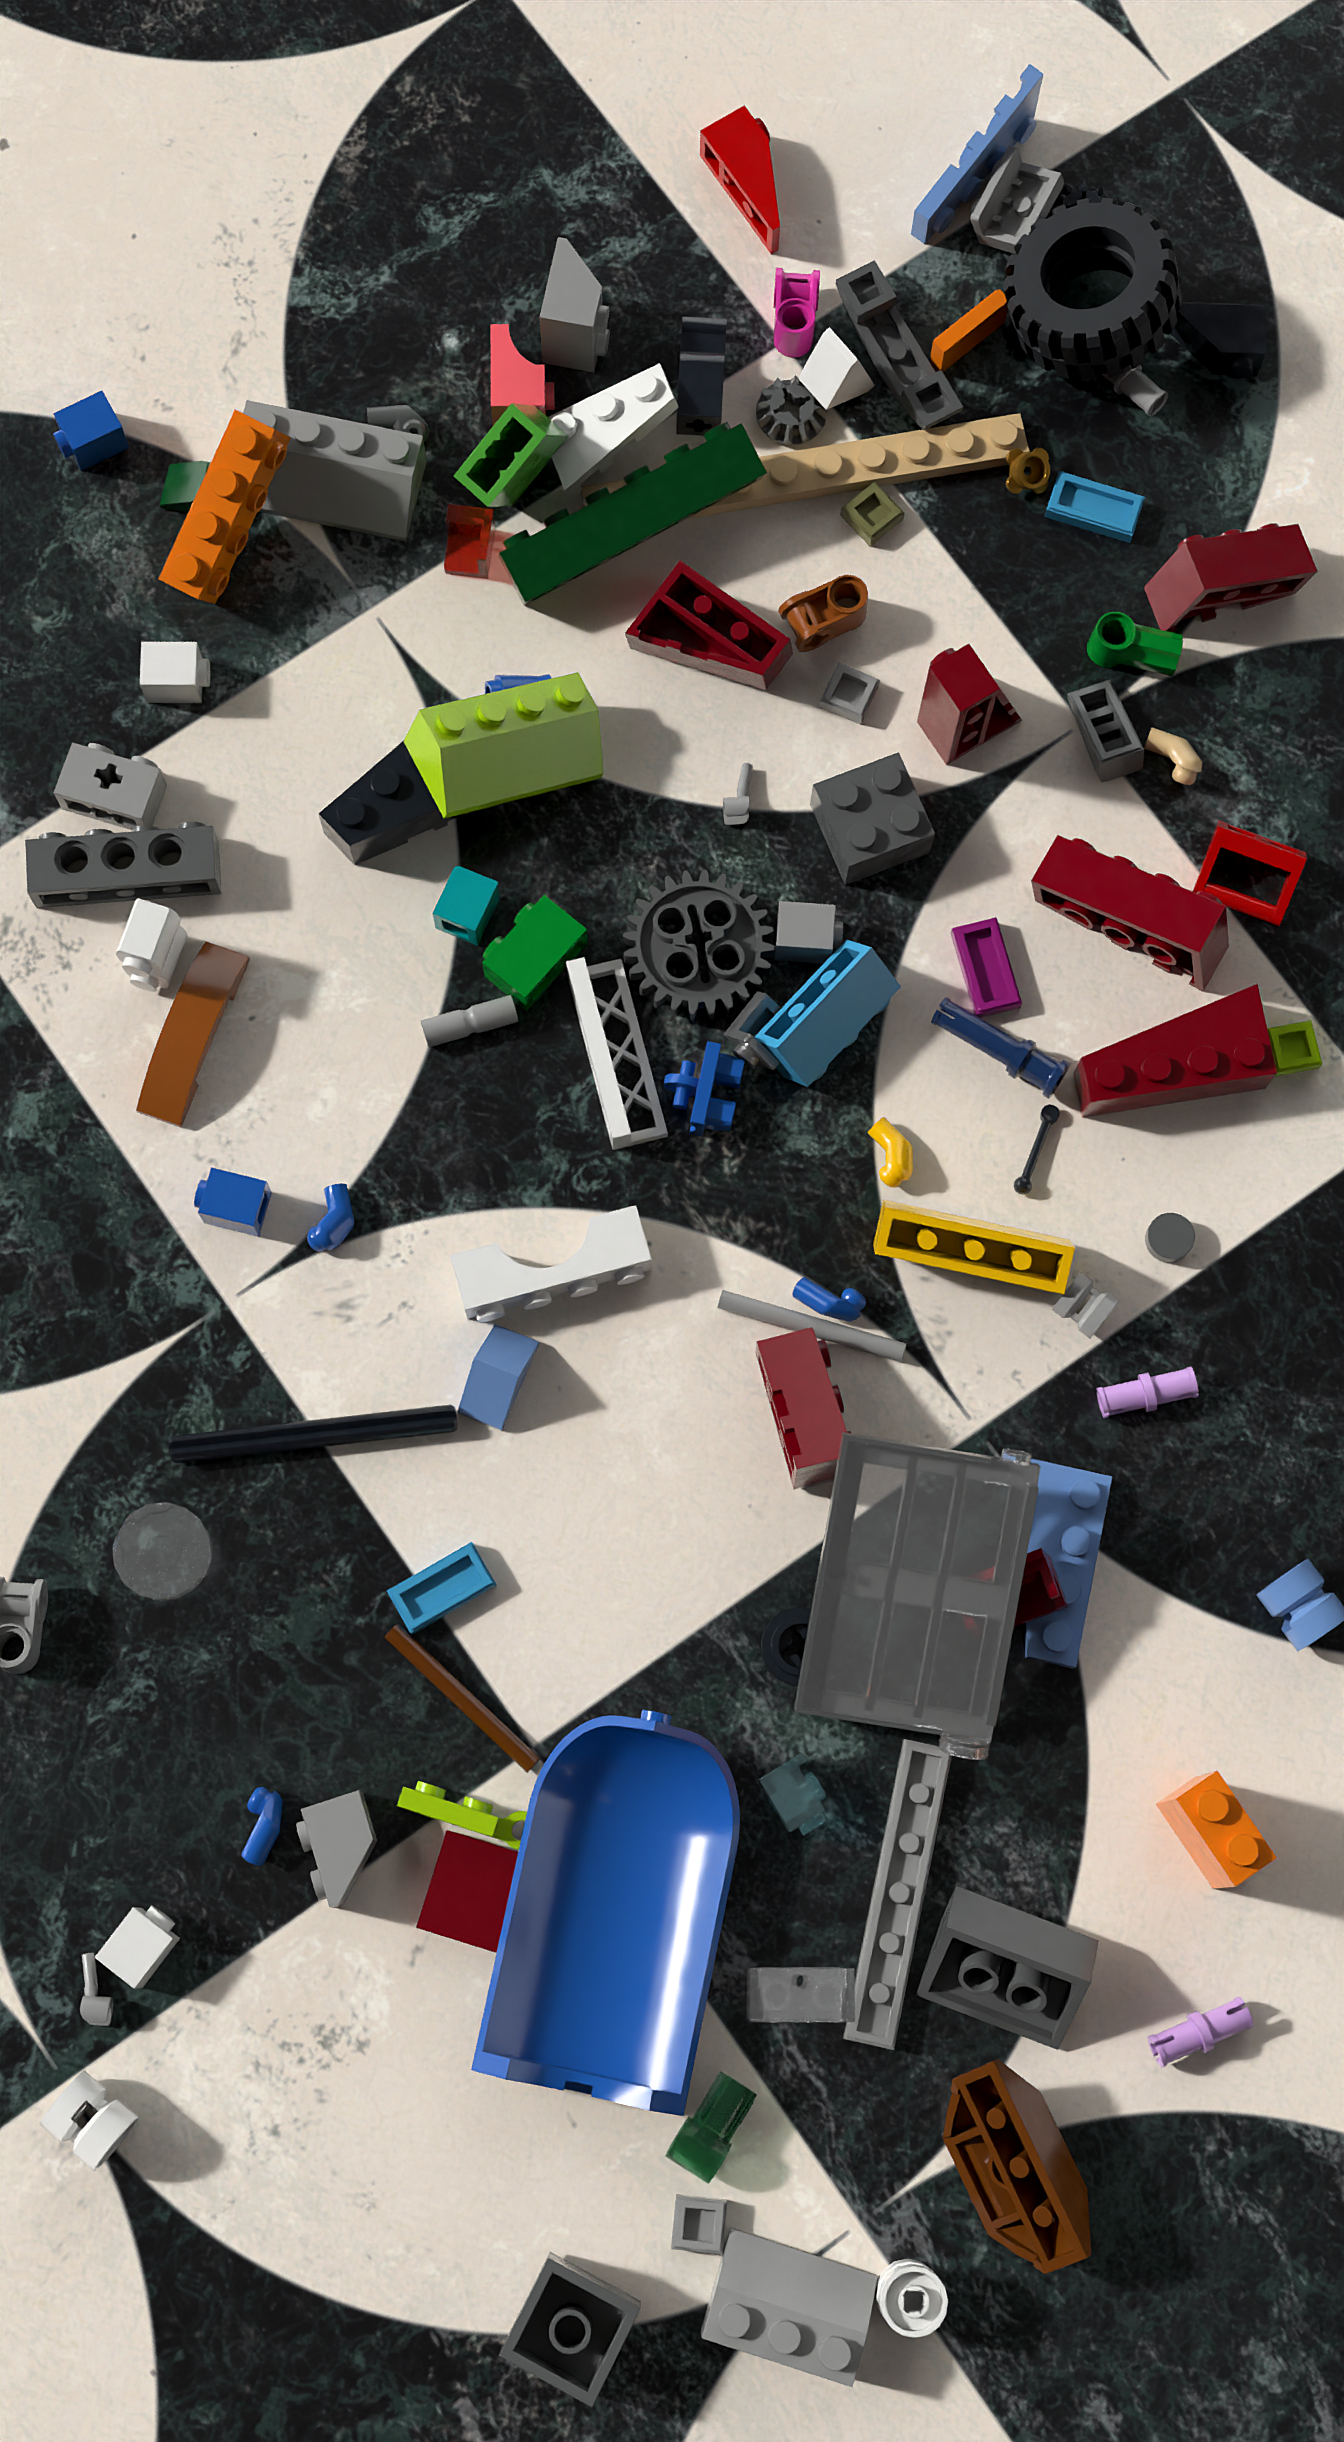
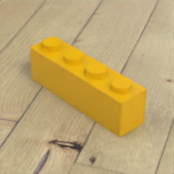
M884 1199L873 1244L874 1252L878 1255L1060 1294L1065 1293L1075 1250L1070 1239Z

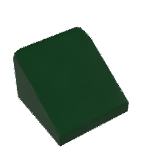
M195 461L170 464L160 501V508L188 513L211 462Z

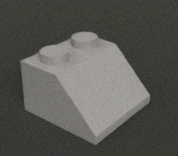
M558 237L539 317L542 363L594 373L598 356L605 357L610 337V330L607 329L609 306L602 305V286L566 238Z

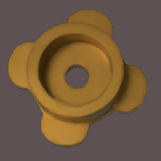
M1020 448L1011 449L1006 456V461L1010 465L1009 478L1006 480L1007 489L1013 494H1018L1022 490H1032L1036 494L1044 492L1048 487L1050 475L1048 453L1042 448H1036L1032 452H1023ZM1027 466L1030 468L1029 475L1024 473V469Z

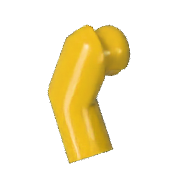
M882 1117L872 1126L868 1134L886 1151V1165L879 1170L880 1179L887 1186L897 1188L902 1184L903 1180H909L913 1173V1148L910 1142L885 1117Z

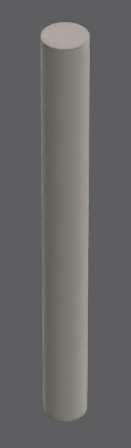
M722 1290L717 1308L794 1331L813 1327L815 1336L900 1362L906 1348V1343L725 1290Z

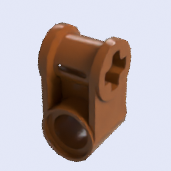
M842 575L817 588L801 592L786 600L779 607L778 612L781 618L788 620L797 637L795 645L798 651H812L829 640L861 626L867 614V586L862 579L854 575ZM843 598H852L858 604L852 608H843L836 602Z

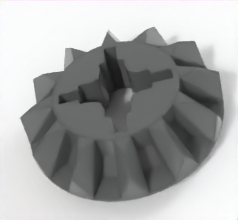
M796 375L791 380L783 381L777 377L771 386L763 388L756 404V418L761 430L772 440L786 445H798L812 440L821 432L826 422L827 410ZM785 398L788 401L791 400L794 406L802 405L799 409V422L790 412L782 413L785 406Z

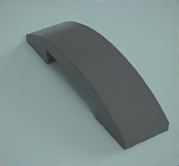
M875 260L836 279L835 284L865 350L884 382L908 415L923 430H926L961 412L963 405L942 370L934 371L895 306L897 296Z

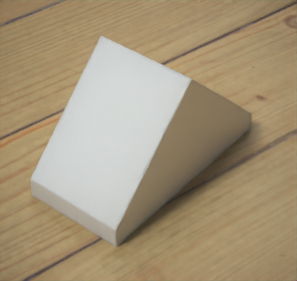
M830 327L820 337L798 377L826 410L862 395L875 386L859 360Z

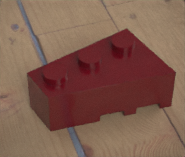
M1271 523L1254 531L1241 532L1240 529H1232L1215 537L1204 538L1203 535H1194L1184 539L1178 544V550L1144 586V590L1160 630L1174 632L1177 629L1176 625L1181 620L1200 615L1203 623L1216 619V609L1240 603L1242 610L1294 595L1318 570L1299 524L1279 527L1277 523Z
M681 560L625 632L630 649L763 690L769 687L793 655L789 637Z
M970 644L963 646L957 651L953 648L946 649L930 662L917 723L946 765L1022 721Z
M813 1327L757 1341L756 1357L793 1490L833 1479L835 1477L842 1432L851 1433V1431L846 1430L841 1413H844V1405L838 1385L832 1386L827 1372V1368L831 1367V1360L825 1340L817 1341Z

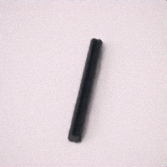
M442 1405L176 1435L169 1438V1455L174 1463H185L450 1433L457 1430V1412L453 1405Z

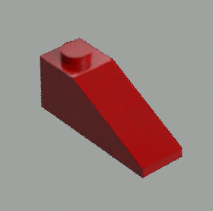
M744 105L700 130V157L770 254H773L779 248L780 220L769 144L770 135L764 122L760 118L754 119Z

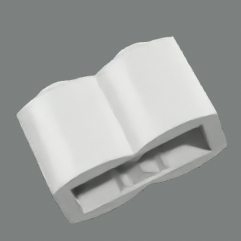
M139 898L135 900L117 948L116 956L123 962L122 968L131 977V984L146 991L156 992L158 987L163 989L169 987L187 938V932L179 925L181 919L174 910Z

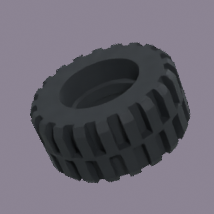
M1091 198L1077 200L1078 205L1067 209L1065 204L1052 210L1053 216L1046 220L1041 217L1031 225L1032 233L1029 236L1023 234L1014 246L1016 255L1012 254L1008 259L1005 269L1007 278L1004 281V293L1016 337H1019L1021 347L1027 356L1033 357L1036 364L1046 371H1051L1055 367L1057 376L1072 379L1074 374L1081 375L1082 381L1097 380V375L1107 373L1109 378L1122 374L1121 369L1129 365L1134 369L1146 361L1145 354L1149 351L1155 354L1165 343L1163 334L1169 335L1172 333L1177 323L1176 314L1181 309L1182 303L1181 282L1175 252L1173 251L1172 241L1167 231L1161 229L1160 221L1151 213L1145 212L1142 215L1141 207L1130 202H1125L1123 206H1120L1117 199L1102 198L1100 203H1092ZM1110 270L1120 272L1131 278L1130 283L1119 296L1096 308L1072 309L1055 302L1059 293L1068 283L1089 272Z

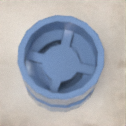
M1309 1558L1256 1594L1272 1617H1282L1284 1619L1281 1630L1297 1652L1344 1621V1606L1334 1593L1323 1592L1322 1586L1325 1580Z

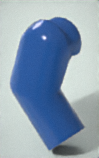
M334 1184L324 1188L328 1213L317 1226L311 1227L307 1234L308 1244L315 1251L335 1249L353 1229L354 1217L347 1184Z
M806 1277L801 1278L797 1282L792 1293L796 1300L815 1312L845 1322H852L861 1317L859 1312L866 1306L865 1297L852 1288L845 1289L839 1298Z
M258 1787L251 1795L247 1807L250 1812L258 1814L260 1817L241 1855L249 1863L262 1866L280 1833L283 1800L276 1791L271 1793L264 1787Z

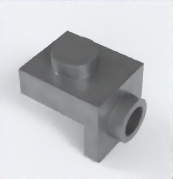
M758 991L723 1035L736 1047L732 1052L737 1058L745 1060V1065L752 1069L759 1065L775 1070L780 1062L754 1037L781 1008L766 993Z

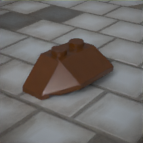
M999 2059L953 2078L951 2085L952 2095L947 2109L943 2140L987 2234L1016 2255L1034 2263L1033 2266L1044 2274L1088 2258L1091 2255L1087 2187L1042 2093Z

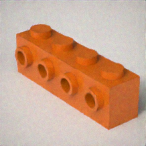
M236 409L234 410L158 578L159 580L198 600L216 604L218 597L221 596L227 587L230 571L237 555L242 552L247 543L252 522L266 501L268 487L273 476L284 462L291 437Z

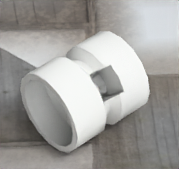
M83 2071L51 2105L40 2121V2125L60 2143L71 2140L74 2143L73 2154L90 2169L96 2171L127 2137L139 2117L118 2099L108 2102L105 2099L106 2088L86 2071ZM90 2107L96 2114L82 2129L76 2122L87 2108Z
M898 2260L883 2269L877 2279L875 2289L877 2307L893 2330L903 2336L917 2338L929 2335L940 2326L946 2316L948 2298L944 2285L931 2268L917 2260Z

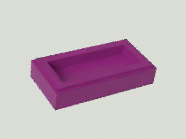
M997 917L952 928L950 934L974 1015L982 1018L1021 1008L1022 1000Z

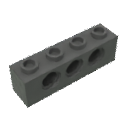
M185 822L180 824L178 828L159 829L156 826L142 825L134 827L132 832L113 833L107 829H92L81 836H66L62 833L49 832L41 834L39 839L25 840L27 893L36 908L135 901L138 898L151 900L222 894L219 841L213 825L206 826L200 822ZM175 852L181 854L179 861L174 865L164 866L160 864L162 857L168 853ZM123 856L135 858L133 863L126 869L119 870L113 868L115 862ZM80 859L88 861L82 871L77 873L67 872L72 862Z

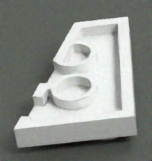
M660 363L548 417L569 436L552 456L564 491L570 500L583 490L580 484L598 470L600 473H603L614 463L612 457L629 442L638 443L679 408Z

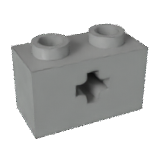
M72 743L53 793L62 810L132 830L137 826L153 825L167 784L161 769L149 759L140 756H132L131 760L119 757L109 748L96 743H89L87 747Z

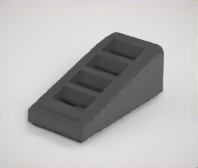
M1111 680L1068 693V702L1100 781L1107 782L1141 770L1143 768L1144 748ZM1105 701L1108 706L1087 712L1085 709ZM1111 718L1114 719V721H1112V722H1109V723H1106V724H1103V725H1099V726H1096V727L1093 726V724H1096V723H1099V722H1102V721H1105V720H1108V719H1111ZM1117 735H1120L1121 737L1103 744L1101 743L1102 740Z

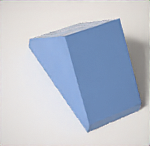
M495 1324L473 1359L457 1412L502 1431L537 1351L539 1342Z

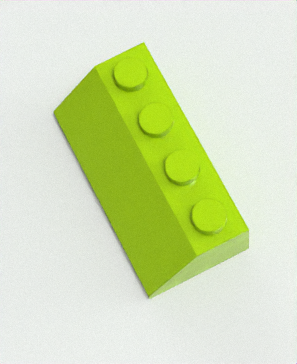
M578 672L419 709L403 741L443 818L600 779L604 774L599 709Z

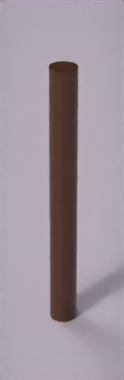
M397 1623L386 1634L384 1638L526 1773L539 1762L541 1758L404 1628Z

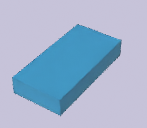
M1059 471L1044 517L1130 543L1145 497Z
M470 1542L387 1590V1593L409 1632L413 1635L497 1585L474 1544Z

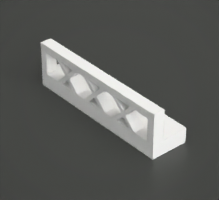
M584 957L566 961L567 978L612 1149L616 1150L668 1137L622 960L617 959L588 967ZM615 974L618 990L608 1004L594 996L590 980ZM620 999L622 1000L625 1013L615 1008ZM598 1008L604 1010V1013L601 1016V1018L599 1015ZM610 1015L629 1026L630 1033L621 1047L608 1041L605 1037L603 1027ZM632 1042L636 1056L627 1051ZM609 1051H611V1052H613L614 1054H616V1056L614 1057L613 1061L611 1060V1056H610V1052H609ZM622 1058L640 1068L642 1076L633 1091L617 1083L615 1069ZM643 1086H645L648 1100L638 1095ZM621 1095L628 1098L624 1105ZM634 1102L651 1111L655 1127L630 1132L626 1114Z

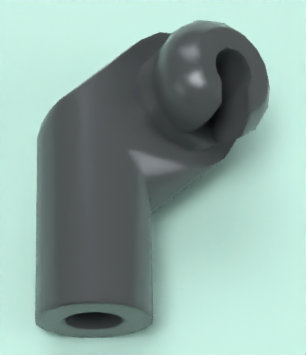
M410 406L367 407L368 425L422 435L424 442L429 436L428 424Z

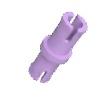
M1192 1367L1150 1377L1149 1373L1138 1375V1380L1096 1388L1103 1418L1145 1408L1146 1412L1157 1410V1405L1199 1396L1198 1385Z
M1236 1997L1233 2001L1203 2014H1200L1198 2011L1192 2012L1187 2015V2021L1158 2034L1148 2036V2043L1153 2056L1159 2055L1156 2058L1159 2066L1163 2068L1168 2063L1198 2050H1201L1203 2053L1209 2052L1215 2048L1214 2043L1245 2029L1253 2028V2020L1247 2007L1241 2008L1245 2006L1242 1998Z

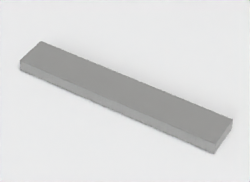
M907 1739L903 1740L844 2039L894 2050L951 1763L952 1749Z

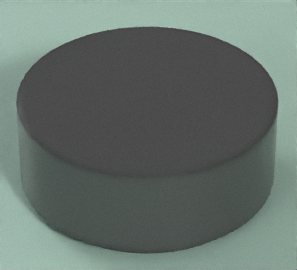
M1177 1213L1159 1215L1151 1222L1145 1234V1243L1150 1254L1156 1259L1168 1263L1183 1259L1190 1252L1195 1242V1231L1192 1224L1184 1216Z

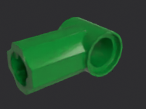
M1109 612L1098 620L1087 643V653L1096 665L1104 668H1112L1123 664L1173 676L1181 656L1183 635L1135 624L1124 613ZM1103 635L1114 636L1120 642V645L1108 643L1103 638Z

